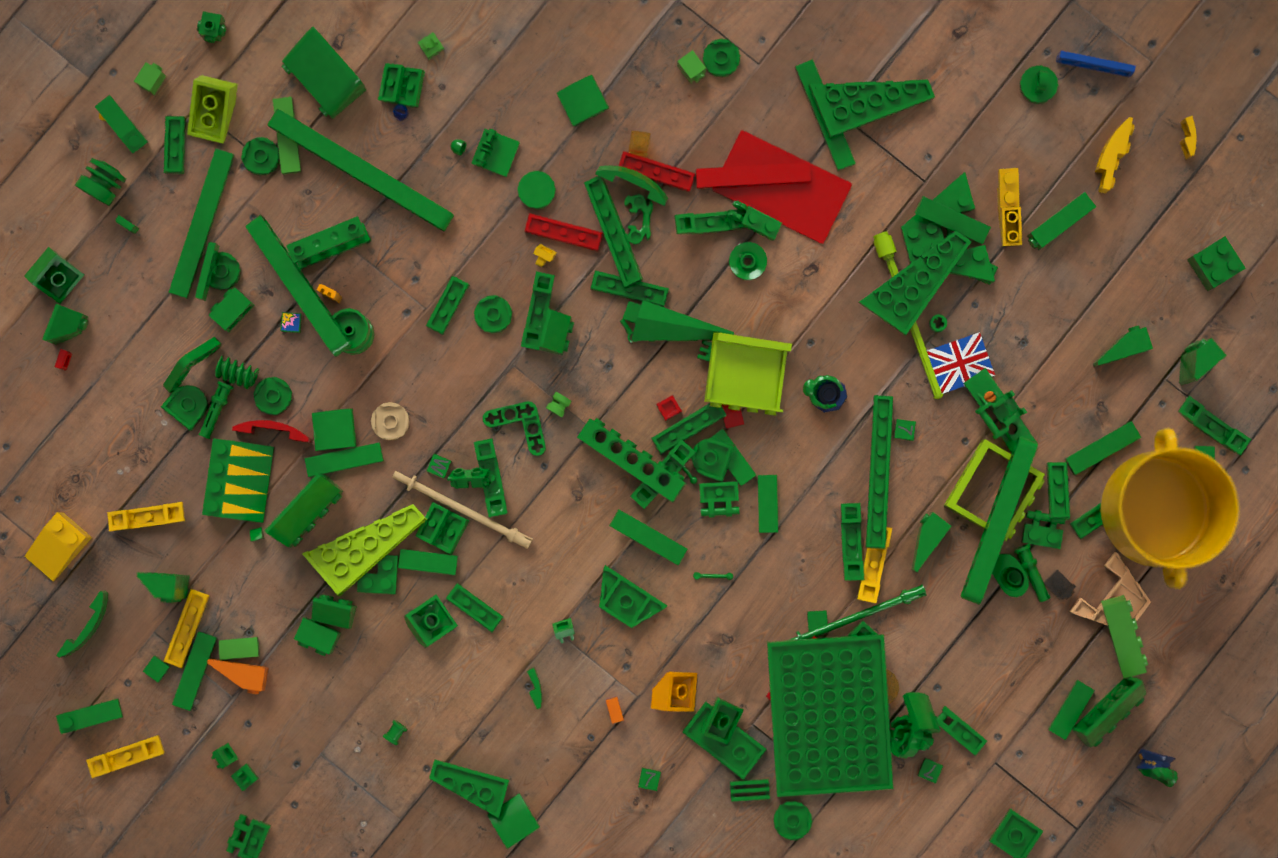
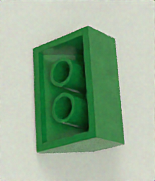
M1203 338L1200 341L1191 343L1184 349L1185 353L1181 356L1179 383L1182 386L1199 380L1227 356L1212 338L1207 340Z
M137 572L138 579L154 598H160V602H181V599H185L188 596L189 575Z

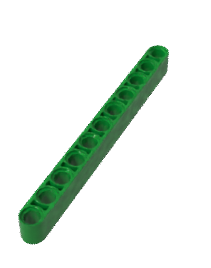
M276 109L267 124L274 131L277 130L278 133L286 138H291L299 146L444 232L455 216L450 211L279 109Z

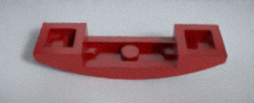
M255 420L243 422L232 427V431L255 434V428L258 427L290 432L289 439L294 441L311 443L312 440L302 431L275 421Z

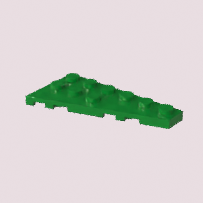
M928 80L849 82L846 84L826 83L823 85L809 84L808 86L829 138L935 98Z
M957 231L953 232L858 303L903 335H907L972 241Z

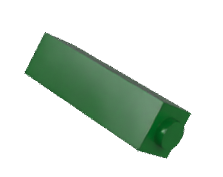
M1086 192L1082 193L1027 235L1029 244L1039 251L1096 208V205Z

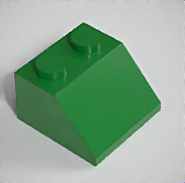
M50 247L43 252L24 275L32 285L59 304L63 302L84 276L81 271Z
M548 309L539 344L541 351L562 356L564 351H568L570 341L567 340L568 333H572L574 327L571 316Z

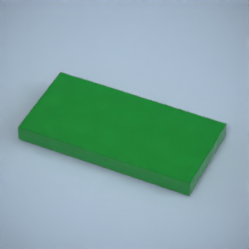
M705 701L682 732L744 780L767 749L738 726H736L728 745L702 735L700 731L712 708Z

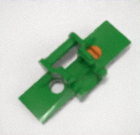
M986 368L963 383L979 405L975 412L981 416L988 426L994 440L1001 437L1011 453L1019 436L1037 443L1020 418L1021 415L1027 413L1024 407L1019 408L1012 398L1015 396L1012 390L1003 394ZM989 407L1002 425L1000 430L986 412V408ZM1011 423L1016 427V432L1012 435L1007 432Z

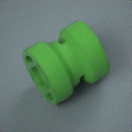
M555 392L552 402L548 403L546 409L562 418L565 414V408L572 401Z

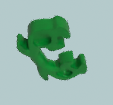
M628 195L624 204L625 207L629 204L632 205V209H629V212L633 214L638 213L639 210L643 212L642 228L637 230L636 226L629 225L628 229L631 231L628 235L626 234L629 243L638 245L642 242L645 235L647 240L651 237L650 219L653 203L650 201L649 206H647L646 200L642 195Z

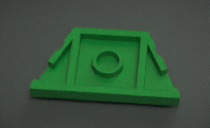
M604 566L599 607L630 628L635 627L668 606L608 566Z

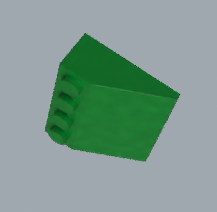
M317 473L264 532L288 548H292V546L297 547L303 540L302 536L306 531L309 533L316 526L315 521L319 517L321 519L325 517L329 512L327 508L332 503L335 505L342 498L341 493L343 490L328 476Z
M1134 677L1123 678L1073 727L1072 731L1086 746L1091 748L1098 746L1103 741L1102 737L1106 733L1109 734L1117 727L1116 723L1120 719H1126L1131 713L1130 710L1134 706H1139L1145 700L1143 697L1147 693L1143 681Z

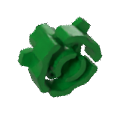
M909 713L902 717H896L891 723V727L895 728V731L890 730L891 752L896 757L906 759L914 757L919 750H929L933 745L934 738L932 733L924 734V731L915 732Z

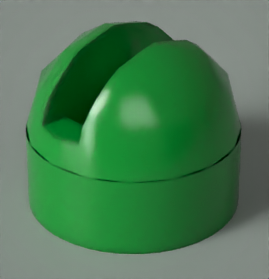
M456 139L452 141L450 147L453 153L461 156L466 149L467 143Z

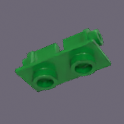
M477 467L471 470H464L463 468H458L451 472L447 481H451V487L455 489L469 488L470 481L472 488H485L489 485V478L485 477L489 469Z

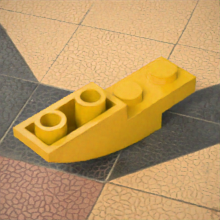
M1131 117L1115 130L1100 154L1095 172L1102 173L1098 192L1107 193L1110 188L1113 189L1115 178L1113 174L1119 165V159L1117 158H1122L1130 150L1129 135H1132L1134 131L1133 118Z
M1018 168L998 169L997 199L1002 246L1022 245Z

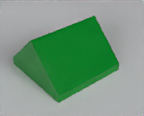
M716 697L700 733L728 745L744 709Z

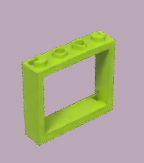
M986 439L981 440L944 504L946 508L982 529L985 528L987 522L956 505L988 449L1008 461L1010 459V453ZM1032 466L1028 473L1035 476L1013 514L1004 541L1013 537L1016 529H1014L1015 525L1023 520L1026 514L1024 512L1026 506H1030L1035 499L1033 494L1036 489L1039 490L1044 484L1045 480L1043 477L1045 474Z

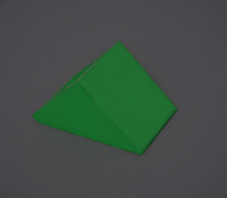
M262 527L250 530L251 542L265 539Z

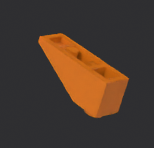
M213 658L208 659L207 663L242 689H248L247 693L259 694V691H265L269 667Z

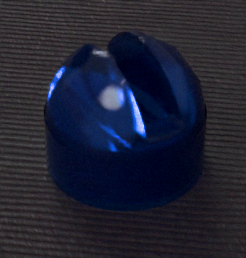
M399 104L393 109V115L397 120L403 121L409 115L408 109L404 105ZM399 109L405 111V114L397 112L396 110Z

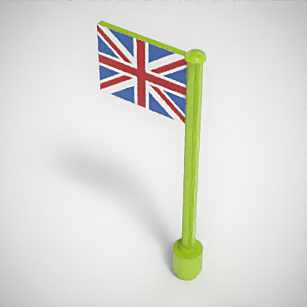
M888 231L874 235L873 243L879 259L883 258L886 261L892 278L899 273L894 261V253L897 250L892 236L888 234ZM915 322L910 329L934 395L933 399H940L943 397V393L965 386L963 384L965 381L984 368L987 369L991 376H995L980 332L926 351L917 323Z

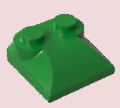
M437 594L404 616L408 628L424 648H427L458 626Z

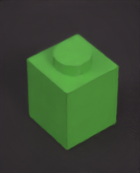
M693 50L677 61L678 68L690 84L693 81L699 82L705 77L706 67Z
M145 62L134 82L155 95L166 75L162 72L163 68L153 63L150 65Z

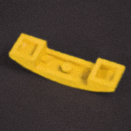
M183 502L107 512L109 531L185 521Z
M887 527L886 549L867 548L863 563L864 580H860L858 600L877 603L881 575L893 528Z
M157 735L87 759L86 762L91 777L95 778L165 754L160 736Z

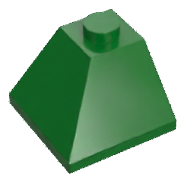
M56 304L42 340L58 345L80 335L87 328L88 316Z

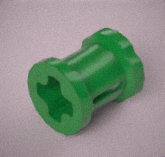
M393 720V725L387 734L384 733L383 737L397 746L399 738L408 728L400 722Z

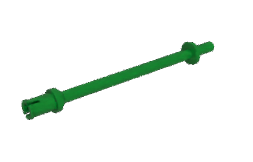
M922 584L907 591L904 589L900 596L802 635L799 631H796L797 637L789 640L811 639L813 636L817 637L900 603L911 604V601L927 596Z

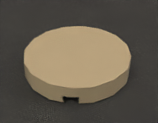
M392 402L381 404L373 412L371 418L372 429L376 435L389 441L397 440L404 436L410 424L409 415L405 408Z

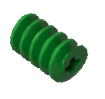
M221 356L215 369L216 378L220 379L222 377L223 381L229 380L231 384L237 382L239 387L244 384V388L247 390L255 384L259 368L252 372L251 365L245 369L244 362L238 366V360L231 364L230 357L223 361L224 356Z

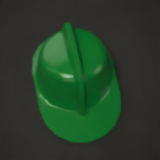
M1000 554L992 574L1005 594L1010 597H1020L1029 588L1027 571L1015 557L1009 554Z

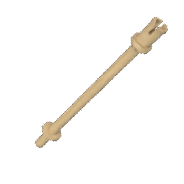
M397 471L393 474L392 478L408 485L407 491L413 488L505 535L508 542L512 543L513 541L526 549L529 548L533 538L518 532L517 528L508 529L416 481L417 476H413L411 479Z

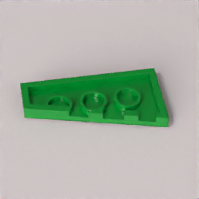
M435 759L429 777L434 782L499 818L509 784L508 779Z

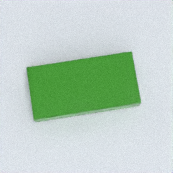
M258 637L219 640L220 660L259 657Z

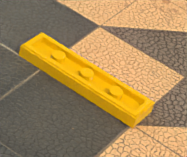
M190 589L163 662L183 668L210 595Z

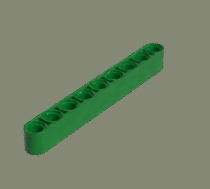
M260 214L245 226L332 354L337 357L351 347V342L298 265L292 262L289 252L267 220Z
M1020 436L1016 440L961 592V598L978 605L983 600L1038 447V443Z

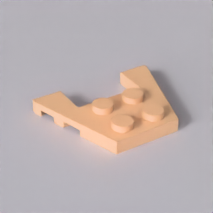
M1114 552L1104 566L1120 579L1104 600L1124 595L1126 601L1130 600L1133 611L1130 612L1131 618H1135L1137 622L1151 601L1131 575L1130 570L1125 566L1120 555ZM1079 598L1069 611L1072 614L1108 626L1102 604L1095 609L1085 600Z

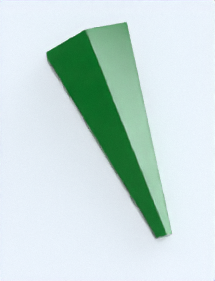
M643 300L631 341H712L713 333L734 335V332Z

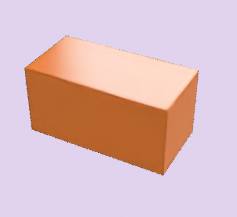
M618 697L606 699L612 724L624 721Z

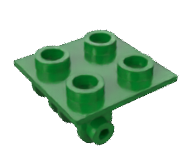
M484 129L471 164L507 177L520 142L498 134L493 129Z

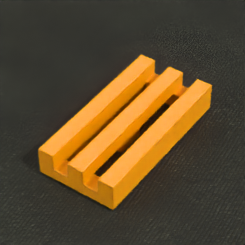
M319 284L318 292L340 303L342 296L323 284Z

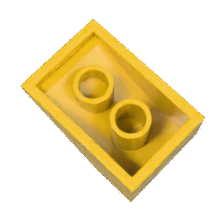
M57 512L44 526L24 557L52 581H55L92 537L65 513Z

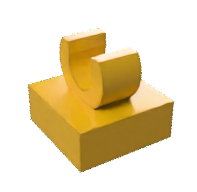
M539 244L533 253L539 256L535 264L543 267L546 261L551 262L554 260L557 252Z

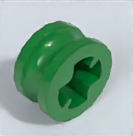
M940 314L933 316L929 321L930 329L934 332L943 331L947 327L945 316ZM937 318H939L943 326L936 328V324L933 321H937Z

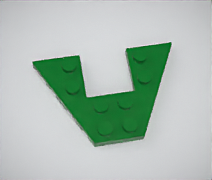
M966 173L960 175L933 199L960 213L975 210ZM917 214L901 227L910 264L944 240L939 224ZM985 245L966 249L950 272V274L963 275L972 279L990 281L991 283L995 282Z

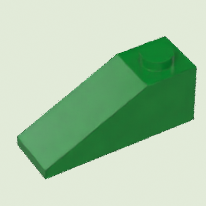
M110 94L95 105V108L132 154L148 143L147 138Z
M1139 325L1129 328V332L1123 334L1093 363V366L1097 367L1153 349L1147 328L1140 329Z
M930 512L929 515L926 513L920 520L921 526L918 530L911 569L913 572H918L951 528L950 524L934 512Z
M119 698L56 715L60 734L123 717Z

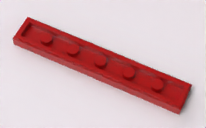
M810 162L696 169L697 189L811 182Z

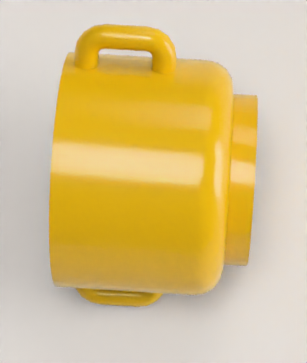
M1166 428L1159 430L1155 435V451L1142 453L1126 460L1111 475L1106 483L1101 499V518L1110 541L1124 556L1141 565L1163 568L1165 584L1169 588L1180 589L1186 584V568L1198 566L1213 559L1229 543L1236 529L1239 503L1234 484L1224 468L1206 454L1192 449L1178 448L1176 433L1174 430Z

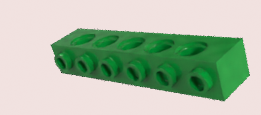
M590 418L577 438L671 502H675L687 484L683 481L685 477L676 471L674 474L667 470L669 466L661 461L656 463L652 460L653 456L645 450L641 453L635 449L637 447L635 443L629 439L625 442L620 438L621 434L614 429H611V431L607 430L604 427L605 423L598 418L595 420ZM600 432L606 434V440L602 443L597 441V435ZM615 443L622 445L620 453L616 454L613 452L612 447ZM632 453L638 456V461L635 464H630L628 461V457ZM647 464H651L654 467L651 475H646L644 472V467ZM663 475H667L670 478V482L666 486L660 483V478Z

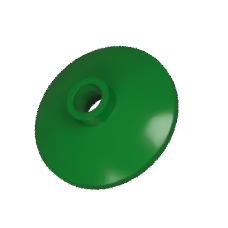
M744 242L732 250L729 257V265L737 277L743 280H753L761 276L765 271L767 256L763 248L758 244ZM750 259L751 264L745 265L744 260Z

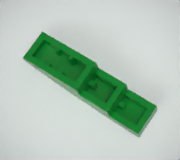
M619 509L609 525L678 566L688 550Z

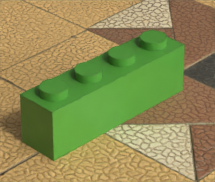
M1124 595L1101 601L1123 678L1147 673L1145 666L1148 665L1146 655L1141 654L1140 648L1143 647L1141 637H1137L1135 633L1138 626L1135 618L1132 619L1130 612L1133 611L1130 600L1126 601Z

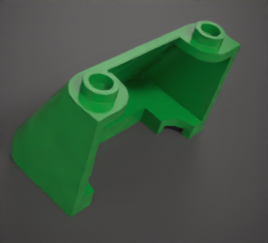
M313 26L282 60L283 65L281 67L288 75L291 73L295 75L320 104L318 109L325 117L329 115L334 119L367 90L359 77Z

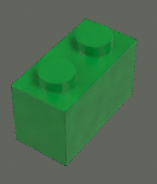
M235 287L229 289L223 295L224 299L220 303H216L210 309L211 313L209 314L228 333L255 306Z
M304 617L294 640L298 641L297 644L307 649L309 646L316 649V653L326 656V654L333 653L341 632Z

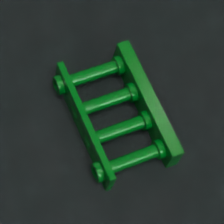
M356 216L290 243L286 247L292 262L297 263L300 270L368 243L371 239L365 224L361 223L359 217Z

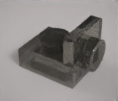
M1055 570L1044 581L1045 586L1059 600L1064 598L1067 600L1075 593L1073 589L1076 585L1071 583L1059 570Z

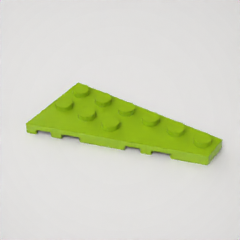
M412 504L392 513V515L386 518L378 519L368 526L360 527L336 538L332 542L322 544L318 548L302 554L340 597L427 519Z

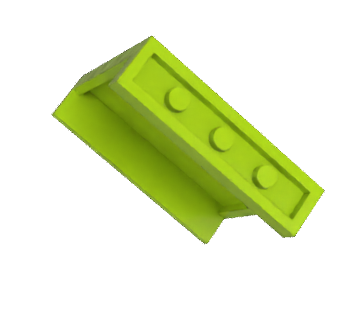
M713 333L704 402H709L711 407L721 408L722 404L729 405L728 409L740 410V407L747 408L746 412L752 413L764 410L766 415L776 416V412H783V409H780L787 352L791 351L792 344L725 333Z

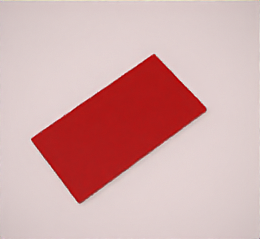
M741 130L723 167L802 163L807 161ZM810 163L811 182L712 188V191L732 201L744 203L782 222L781 225L823 244L852 187V183Z

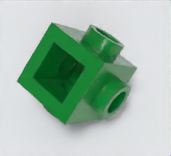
M203 11L202 18L197 24V32L204 41L209 43L221 42L222 36L224 37L226 33L224 17L220 14Z

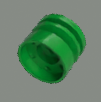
M91 158L89 162L96 166L95 170L86 166L85 169L92 175L90 178L81 175L75 186L110 207L116 197L110 190L111 187L120 190L122 187L115 183L116 179L122 183H125L127 179L122 176L119 170L108 163Z

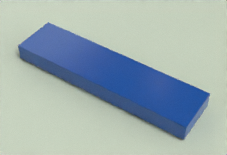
M1060 51L1056 59L1057 63L1130 77L1136 68L1135 65L1066 51Z

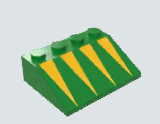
M213 438L202 515L264 523L274 447Z

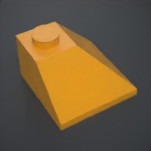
M667 672L652 689L651 709L694 712L697 673Z

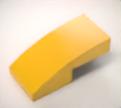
M1193 116L1187 117L1180 122L1186 137L1179 142L1185 160L1194 156L1196 150V127Z

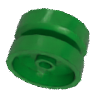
M348 308L342 309L333 315L352 344L344 353L350 355L361 354L372 345L375 336L374 327L371 321L362 313Z

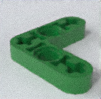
M213 337L180 358L164 382L163 387L169 393L178 388L193 366L214 354L221 347L222 344L219 340Z
M522 402L492 409L484 413L483 422L490 428L522 421L530 453L534 456H541L545 453L546 444L537 407L533 402ZM527 405L534 408L531 415L528 416L527 413H521L522 418H519L516 407H520V411L525 410ZM508 409L515 411L516 415L512 420L505 418V412ZM501 411V417L504 422L500 423V419L494 420V424L486 421L489 418V414L495 417L499 416L498 412ZM532 423L538 425V432L536 434L528 432L527 428ZM541 435V439H537V441L543 448L537 453L536 450H532L535 443L534 440L530 441L529 437L535 438Z

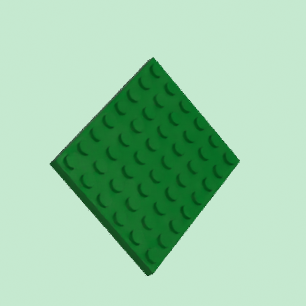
M884 634L767 642L777 797L893 789Z

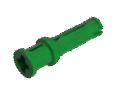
M221 381L217 382L216 392L211 396L212 404L198 434L207 439L211 438L223 406L227 405L230 391L234 389L233 386Z
M1025 544L1013 551L1017 553L1021 566L1027 571L1038 601L1044 602L1051 597L1036 566L1037 559H1034L1030 551L1031 546L1030 544Z

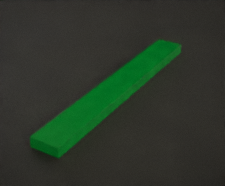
M215 148L169 289L171 294L187 299L189 297L235 155Z
M873 396L865 548L886 549L893 396Z

